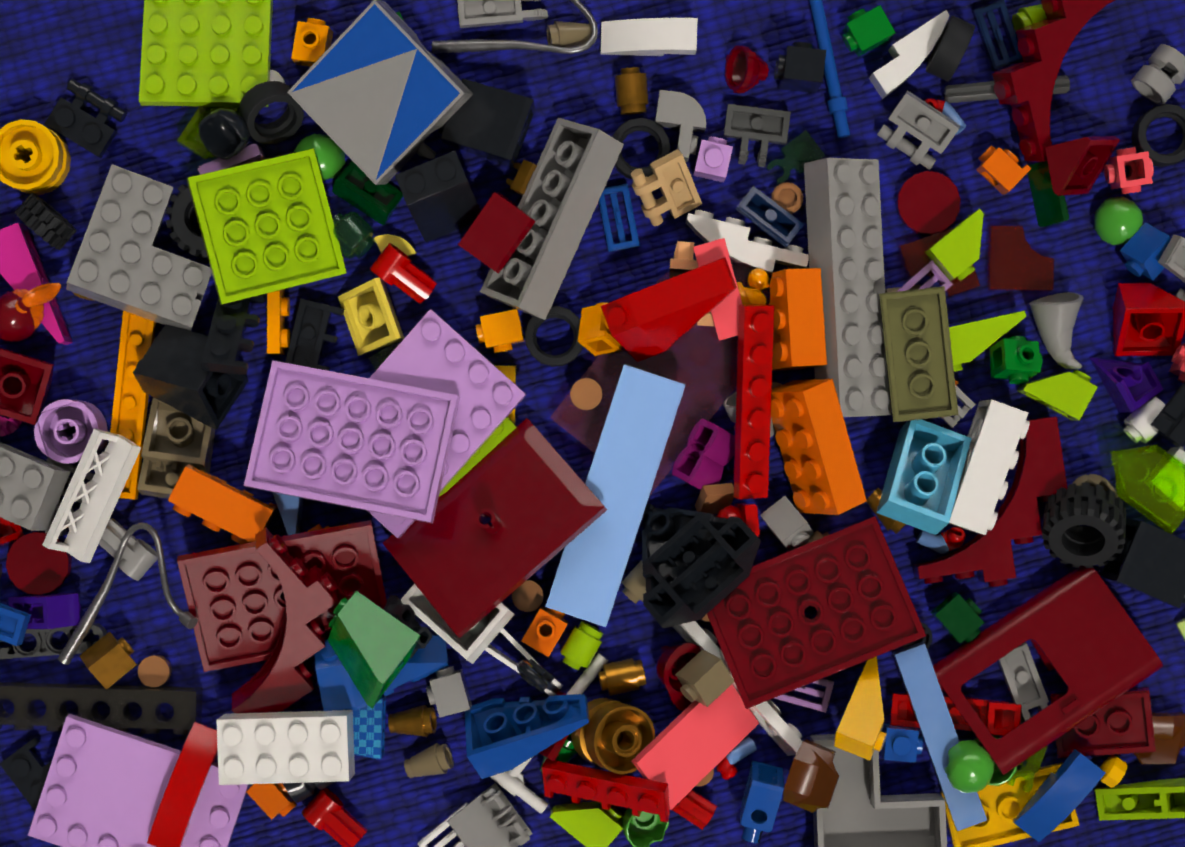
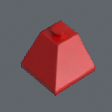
M1118 283L1113 305L1114 355H1174L1176 349L1181 345L1185 331V301L1151 283Z

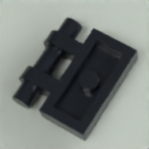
M71 79L66 89L75 94L74 101L70 103L61 97L46 120L45 125L99 158H102L117 134L116 130L107 126L109 121L113 117L117 121L122 122L127 116V111L120 108L118 102L108 97L106 99L94 92V87L85 82L81 84L75 79ZM87 103L100 109L96 118L83 111Z

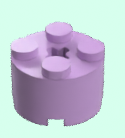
M63 399L52 402L43 409L38 422L35 424L34 436L38 448L44 455L54 461L70 464L79 463L94 428L107 432L108 428L103 414L92 403L82 400ZM71 426H74L76 432L73 434V437H68L67 431L71 430ZM102 439L97 454L105 448L107 440Z

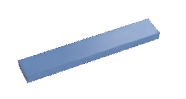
M922 641L893 652L955 829L960 831L987 821L978 792L963 793L953 788L945 773L944 768L949 764L948 751L960 741L925 643Z

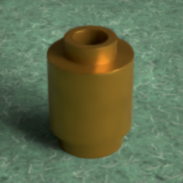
M639 67L620 69L621 75L615 76L617 107H620L621 115L645 113L646 105L649 104L646 73H640Z
M631 658L604 664V671L598 672L602 691L608 690L609 696L639 690V686L646 685V677L641 660L634 661Z

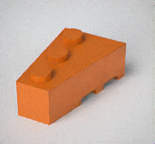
M821 268L783 269L773 272L770 281L769 303L774 305L772 371L801 370L827 365Z
M190 464L185 466L167 500L174 504L172 509L187 517L194 514L202 518V524L209 529L219 532L222 528L232 533L231 539L239 544L255 542V534L265 527L268 528L278 509L276 504L270 502L268 505L252 497V493L246 490L241 491L227 484L226 481Z

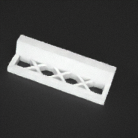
M94 428L42 545L47 549L67 552L80 562L90 563L142 447L122 435ZM102 439L108 440L109 443L105 451L98 455L97 450ZM94 469L95 474L92 480L85 484L86 474ZM81 498L80 508L72 513L73 503ZM68 527L69 532L64 543L58 542L57 539L60 532Z

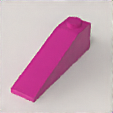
M15 223L0 229V274L14 290H31L39 285L49 283L29 229L21 223ZM56 298L44 303V316L41 323L59 344L69 345L73 343Z

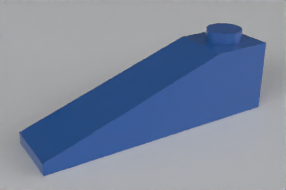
M439 635L432 636L426 647L418 649L414 656L409 659L385 691L384 696L394 693V688L409 681L416 682L449 666L446 641ZM326 639L325 647L314 654L315 670L323 710L355 711L367 706L328 642V639Z
M585 694L549 696L545 700L534 701L530 697H520L519 701L505 702L504 698H495L472 705L470 710L464 711L467 758L481 779L514 769L589 723L587 697Z

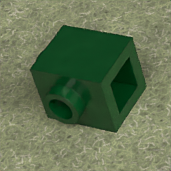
M954 591L930 612L948 634L960 644L964 640L968 643L978 636L981 632L979 627L984 623L978 616L982 613L980 608L970 598L965 601L960 594Z

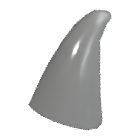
M1072 292L1049 295L1036 299L1029 304L1039 335L1052 358L1065 369H1081L1082 365L1074 358L1071 346L1073 327L1084 298L1082 295Z

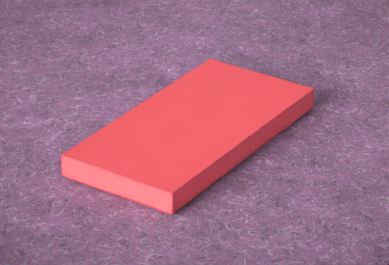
M731 684L708 707L696 700L692 702L632 760V763L644 779L668 783L669 807L672 810L759 722L751 710L745 708L741 696Z

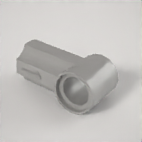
M110 518L99 545L115 558L121 540L127 530L114 518ZM132 535L125 547L119 568L132 579L139 581L158 560L157 552L145 541L136 539Z

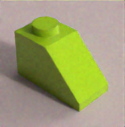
M981 209L973 212L925 251L931 261H934L950 281L956 277L962 281L975 270L972 264L980 257L984 217Z
M1074 370L1073 373L1063 372L1022 384L1018 387L1017 391L1072 421H1080L1098 387L1090 383L1092 379L1090 376L1081 371Z
M601 802L555 805L550 813L552 820L585 847H608L623 829L622 813L613 805H611L610 810L602 809Z

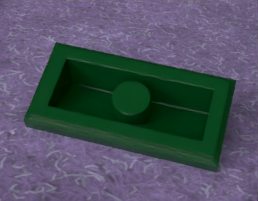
M352 160L335 179L332 189L334 194L381 225L386 224L403 198L402 192L390 183L375 185Z
M1048 161L1029 165L1031 170L1027 174L1038 226L1046 227L1068 221L1069 214L1065 195L1058 196L1053 192Z

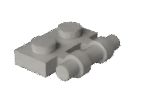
M907 90L888 118L898 127L893 131L886 125H883L877 135L887 141L886 145L894 150L896 147L911 157L909 161L915 165L920 163L930 170L937 159L927 153L931 147L942 154L960 129V125ZM908 132L922 142L917 147L903 136Z

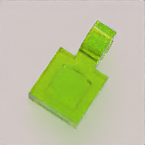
M1048 745L1020 764L1021 768L1017 769L1007 784L1013 786L1016 778L1022 776L1025 779L1023 791L1029 793L1033 788L1034 775L1040 768Z

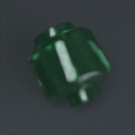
M348 212L344 216L338 213L333 218V233L339 242L342 255L348 259L355 256L358 259L363 257L375 243L373 238L374 228L356 212Z

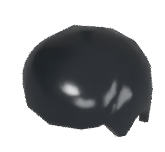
M216 109L199 123V137L205 148L220 159L228 160L240 153L249 142V129L243 117L233 109Z

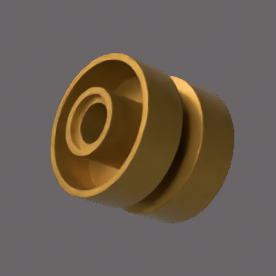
M598 698L588 702L589 723L571 733L572 743L578 755L585 761L613 773L628 774L638 770L632 763V760L655 739V729L649 716L639 708L609 698Z

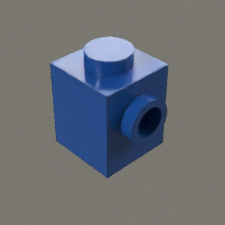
M1145 222L1120 250L1126 260L1125 267L1137 277L1144 275L1154 280L1164 269L1158 261L1171 240L1170 236Z
M884 722L882 732L887 733L879 755L884 760L916 763L917 754L921 755L923 749V736L919 735V730L914 727L892 726L890 723Z

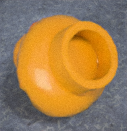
M756 268L747 277L750 288L743 287L741 282H737L743 305L766 304V296L762 293V290L770 287L769 276L765 270Z

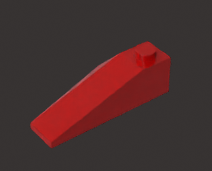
M725 257L602 305L601 308L612 337L637 362L669 350L674 345V342L683 334L689 332L703 316L718 306L737 286Z

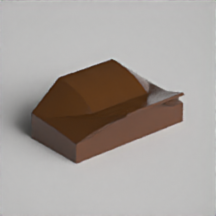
M1152 713L1156 752L1133 754L1141 764H1176L1179 752L1185 746V713Z
M804 740L793 759L784 786L783 801L812 813L816 809L829 808L839 779V774L833 764L836 751L810 740Z

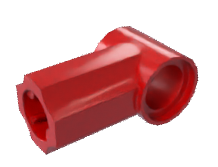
M389 243L370 267L371 271L392 286L394 284L421 304L433 292L437 282L411 263L412 260L404 252Z
M327 788L320 790L302 810V815L311 825L318 830H325L342 847H354L367 832V829L343 808L344 804Z
M691 790L672 810L703 830L713 817L717 805Z

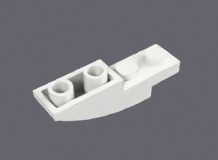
M695 210L694 214L688 213L685 223L705 243L724 238L730 260L752 270L756 268L763 269L768 275L773 273L775 263L797 269L807 268L809 255L803 253V248L794 245H788L784 249L772 246L773 241L760 237H754L753 241H749L750 227H745V221L726 217L724 222L713 219V213L702 210Z

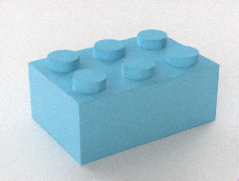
M922 419L907 421L899 431L876 513L937 535L949 524L972 438Z

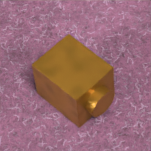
M108 632L79 655L88 670L106 690L137 665L130 656L135 652L123 637L117 640L111 632Z

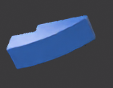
M1074 749L1055 774L1051 772L1014 819L1013 823L1037 842L1042 841L1069 816L1106 773Z

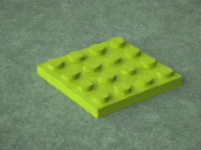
M144 0L139 103L141 106L240 107L242 98L250 89L258 84L270 81L273 0Z
M314 148L187 178L220 305L347 273Z

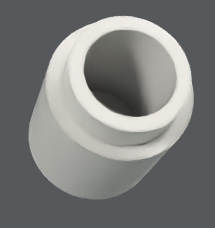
M1154 397L1133 411L1124 420L1126 427L1123 430L1126 435L1135 443L1141 441L1146 444L1157 434L1150 424L1162 411L1165 404L1157 397Z

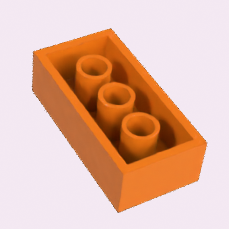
M833 379L792 380L772 389L771 419L776 433L775 438L781 450L784 470L789 478L793 492V501L799 513L840 515L867 502Z

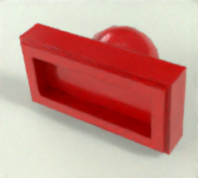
M736 503L734 504L735 506L730 505L722 508L716 517L741 518L755 535L759 537L760 529L756 504Z

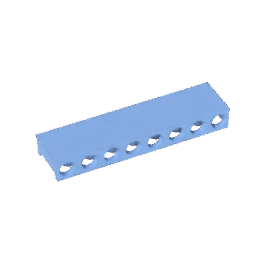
M628 364L623 365L585 483L606 507L607 511L565 546L545 607L603 627L607 626L686 383L665 378Z

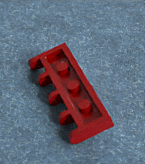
M546 759L542 766L545 797L553 798L554 793L571 796L572 803L579 804L582 798L601 802L602 809L610 810L611 805L632 809L633 816L640 817L641 812L644 811L658 814L661 822L667 823L669 820L668 783L556 760L552 761L550 759Z

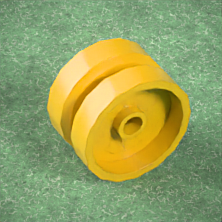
M23 119L7 123L0 129L1 182L26 194L34 193L36 195L52 192L64 182L70 171L71 156L68 145L58 133L36 121Z

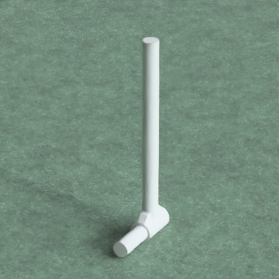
M598 653L588 668L585 669L567 692V695L583 694L608 660ZM532 758L512 770L490 776L491 779L513 796L517 795L540 814L548 806L547 802L524 785L525 782L521 772Z

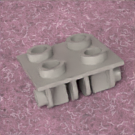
M496 783L447 821L465 847H518L529 841L530 836L533 834Z

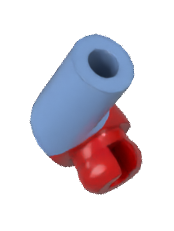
M934 98L925 100L926 103L960 125V129L955 135L961 133L966 128L965 122L949 102Z
M953 527L939 535L921 530L916 542L940 554H945L962 546L966 534L960 527Z
M750 737L745 738L716 766L717 772L721 773L723 779L728 780L737 775L738 770L734 764L757 750L754 741Z

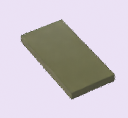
M945 286L879 294L893 422L958 415Z

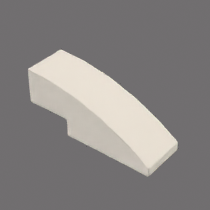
M947 10L894 43L888 50L893 60L873 72L869 77V80L882 99L902 85L932 51L950 16Z
M642 18L601 22V55H696L698 18Z

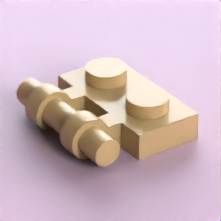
M678 149L650 163L654 174L649 177H645L642 169H635L631 172L633 190L637 196H640L643 203L642 211L645 217L650 219L653 226L663 223L661 214L668 210L676 219L702 205L683 154ZM660 188L663 196L659 199H654L652 191Z

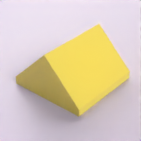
M380 277L374 278L338 296L341 308L345 309L344 317L358 356L398 343L404 339L385 282Z

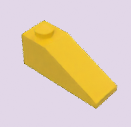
M877 656L867 660L837 728L834 747L869 761L875 750L879 752L882 750L887 733L882 732L884 712Z

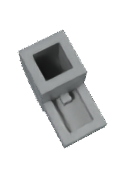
M660 90L655 122L661 127L679 129L677 149L683 154L685 162H688L689 155H696L698 136L692 135L693 131L705 133L706 130L704 110L693 97L685 93Z

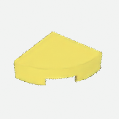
M384 234L374 237L381 253L391 243L408 257L416 254L411 244L399 236Z

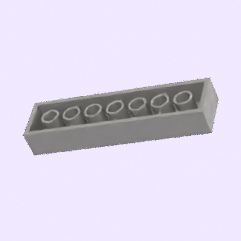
M824 158L804 163L809 268H821L827 365L814 367L815 379H833L843 418L892 415L879 294L885 293L878 159Z

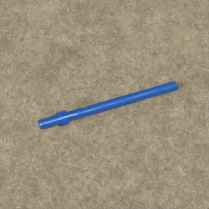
M809 0L819 49L826 50L824 74L830 98L827 101L829 113L833 114L838 138L850 136L845 112L848 111L846 97H842L823 1Z

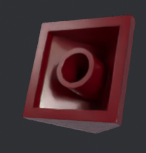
M1116 136L1083 137L1045 147L1053 192L1058 196L1088 194L1120 139Z
M494 192L458 245L499 274L536 221L503 194Z
M0 348V415L35 425L51 389L54 364Z

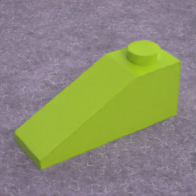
M1025 311L949 327L954 372L963 370V363L971 362L1026 317Z
M1185 778L1161 779L1116 785L1114 788L1107 786L1095 789L1099 821L1185 818Z

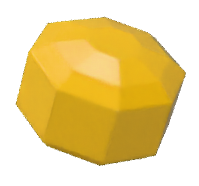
M1115 755L1109 756L1100 767L1106 773L1100 781L1110 788H1114L1125 775L1127 763Z

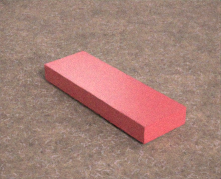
M722 238L694 246L693 249L698 267L726 257L737 288L711 311L719 341L738 336L739 305L743 304L725 239Z

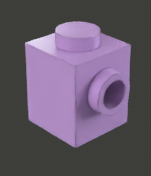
M709 137L708 141L701 140L693 176L724 183L733 146L727 145V140L718 137Z

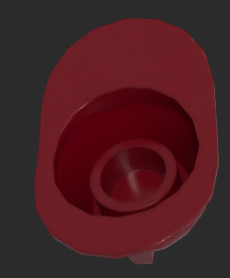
M684 643L671 647L662 646V654L656 665L657 676L666 686L675 707L682 712L692 702L680 691L682 685L675 674L701 651L700 647L693 643Z

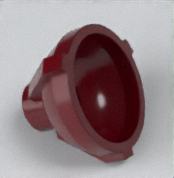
M735 46L726 57L725 78L728 87L734 90L733 93H745L757 85L759 81H764L768 76V64L747 46Z

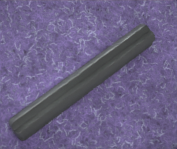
M1067 75L1057 76L1053 94L1067 93L1070 90L1069 77ZM994 81L947 85L943 91L944 100L949 103L998 99L994 92Z

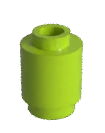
M581 621L578 627L575 626L560 651L565 656L563 662L576 670H579L581 666L588 668L602 644L600 639L604 633L596 627Z

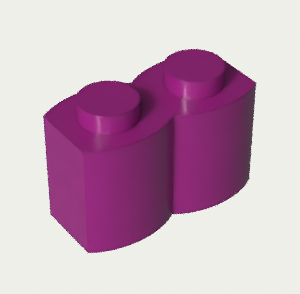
M702 418L692 429L687 447L678 455L673 466L672 475L699 490L704 485L718 484L721 480L724 466L735 454V436Z

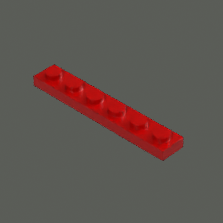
M770 304L739 305L733 495L734 498L739 500L768 498L774 305Z

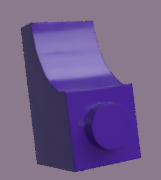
M78 593L8 597L10 607L31 614L27 629L62 628L76 626L80 622L81 606Z

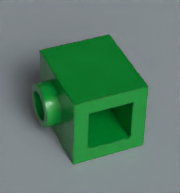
M881 5L868 12L863 8L847 18L849 22L843 29L845 34L842 35V38L850 52L855 51L859 57L892 39L896 32Z

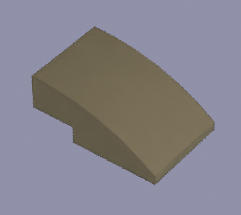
M153 397L141 453L143 463L137 487L141 495L169 499L185 466L189 464L210 473L215 429Z

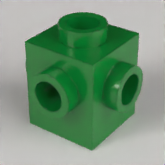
M1013 336L1007 339L1004 338L989 348L991 378L1006 379L1011 384H1024L1041 372L1043 359L1041 353H1039L1038 341H1027L1026 337Z

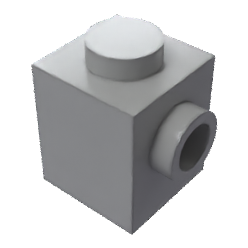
M783 496L760 515L788 552L794 550V548L806 545L810 540V536L814 534L808 522L786 496Z
M449 666L436 671V676L430 679L431 686H427L426 691L430 705L436 704L439 718L470 710L472 702L463 670L455 671L454 666Z

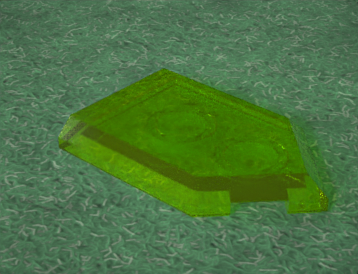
M1158 445L1111 451L1118 497L1164 531L1172 534L1185 518V465Z

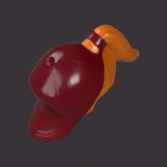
M47 283L31 290L15 289L12 292L7 291L0 297V339L19 342L30 337L43 320L44 303L50 302L55 298L61 289V284Z

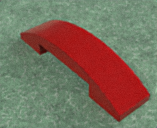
M892 693L890 725L919 728L908 694ZM943 695L955 730L972 731L949 697ZM965 697L992 735L1004 736L1020 725L1021 704Z
M194 722L160 803L147 841L148 844L156 847H181L194 808L218 752L217 729Z

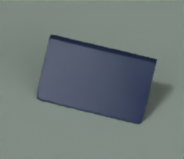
M755 186L750 189L736 208L737 211L784 247L790 244L804 225Z

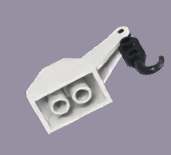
M415 583L402 597L401 602L403 604H409L416 616L470 663L473 664L485 650L518 672L525 681L535 686L542 693L545 691L548 695L554 696L563 686L551 673L539 665L504 629V626L515 614L502 602L459 638ZM501 632L529 661L522 660L516 663L490 643Z

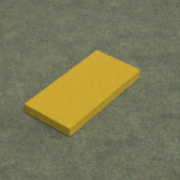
M1063 762L1015 773L1010 781L999 786L987 785L978 792L987 821L960 831L955 829L945 801L946 821L952 846L993 847L1030 838L1031 836L1013 823V821L1051 772L1055 774ZM940 791V795L944 798L943 792ZM1076 809L1052 832L1080 826Z

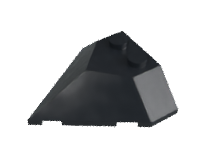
M652 504L646 505L643 514L644 530H642L643 576L646 579V593L643 594V605L662 628L700 620L749 577L761 540L741 518L729 517L728 519L715 517L711 513L672 507L664 509L654 507Z

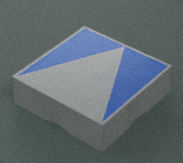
M373 0L287 92L375 185L387 184L417 153L425 139L435 130L442 127L473 95L441 60L427 51L417 37V34L386 2L380 0Z

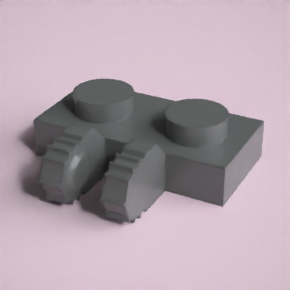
M728 104L723 137L741 139L738 164L745 165L748 160V143L751 140L761 142L757 154V163L759 167H765L768 143L787 144L791 112Z

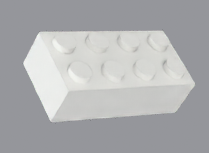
M994 400L979 401L967 437L972 439L949 524L982 535H986L987 530L993 529L998 515L994 511L997 501L1004 498L1008 488V482L1005 481L1008 470L1014 469L1019 457V451H1016L1020 438H1025L1029 429L1030 421L1026 420L1028 412Z
M353 710L224 714L216 720L219 785L350 781L355 775Z

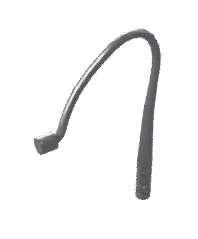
M570 0L584 14L591 25L592 33L590 39L578 47H558L518 40L466 39L432 41V52L436 54L443 52L460 53L526 49L575 54L588 50L595 43L598 27L593 15L579 0Z
M148 523L134 524L124 534L104 583L80 620L77 628H75V631L65 645L66 647H64L58 657L61 663L65 665L70 664L78 647H80L83 639L89 632L113 584L127 542L132 534L139 529L147 530L155 542L162 589L168 605L179 616V621L188 629L196 626L198 619L188 611L183 612L171 596L161 539L157 531Z

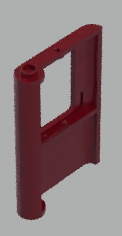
M1086 566L1075 568L979 633L972 641L963 644L933 665L941 691L943 690L1003 775L1163 667L1156 652L1094 567L1086 569ZM1027 640H1034L1065 682L1068 691L1003 737L996 739L991 735L965 698L961 687L968 680Z

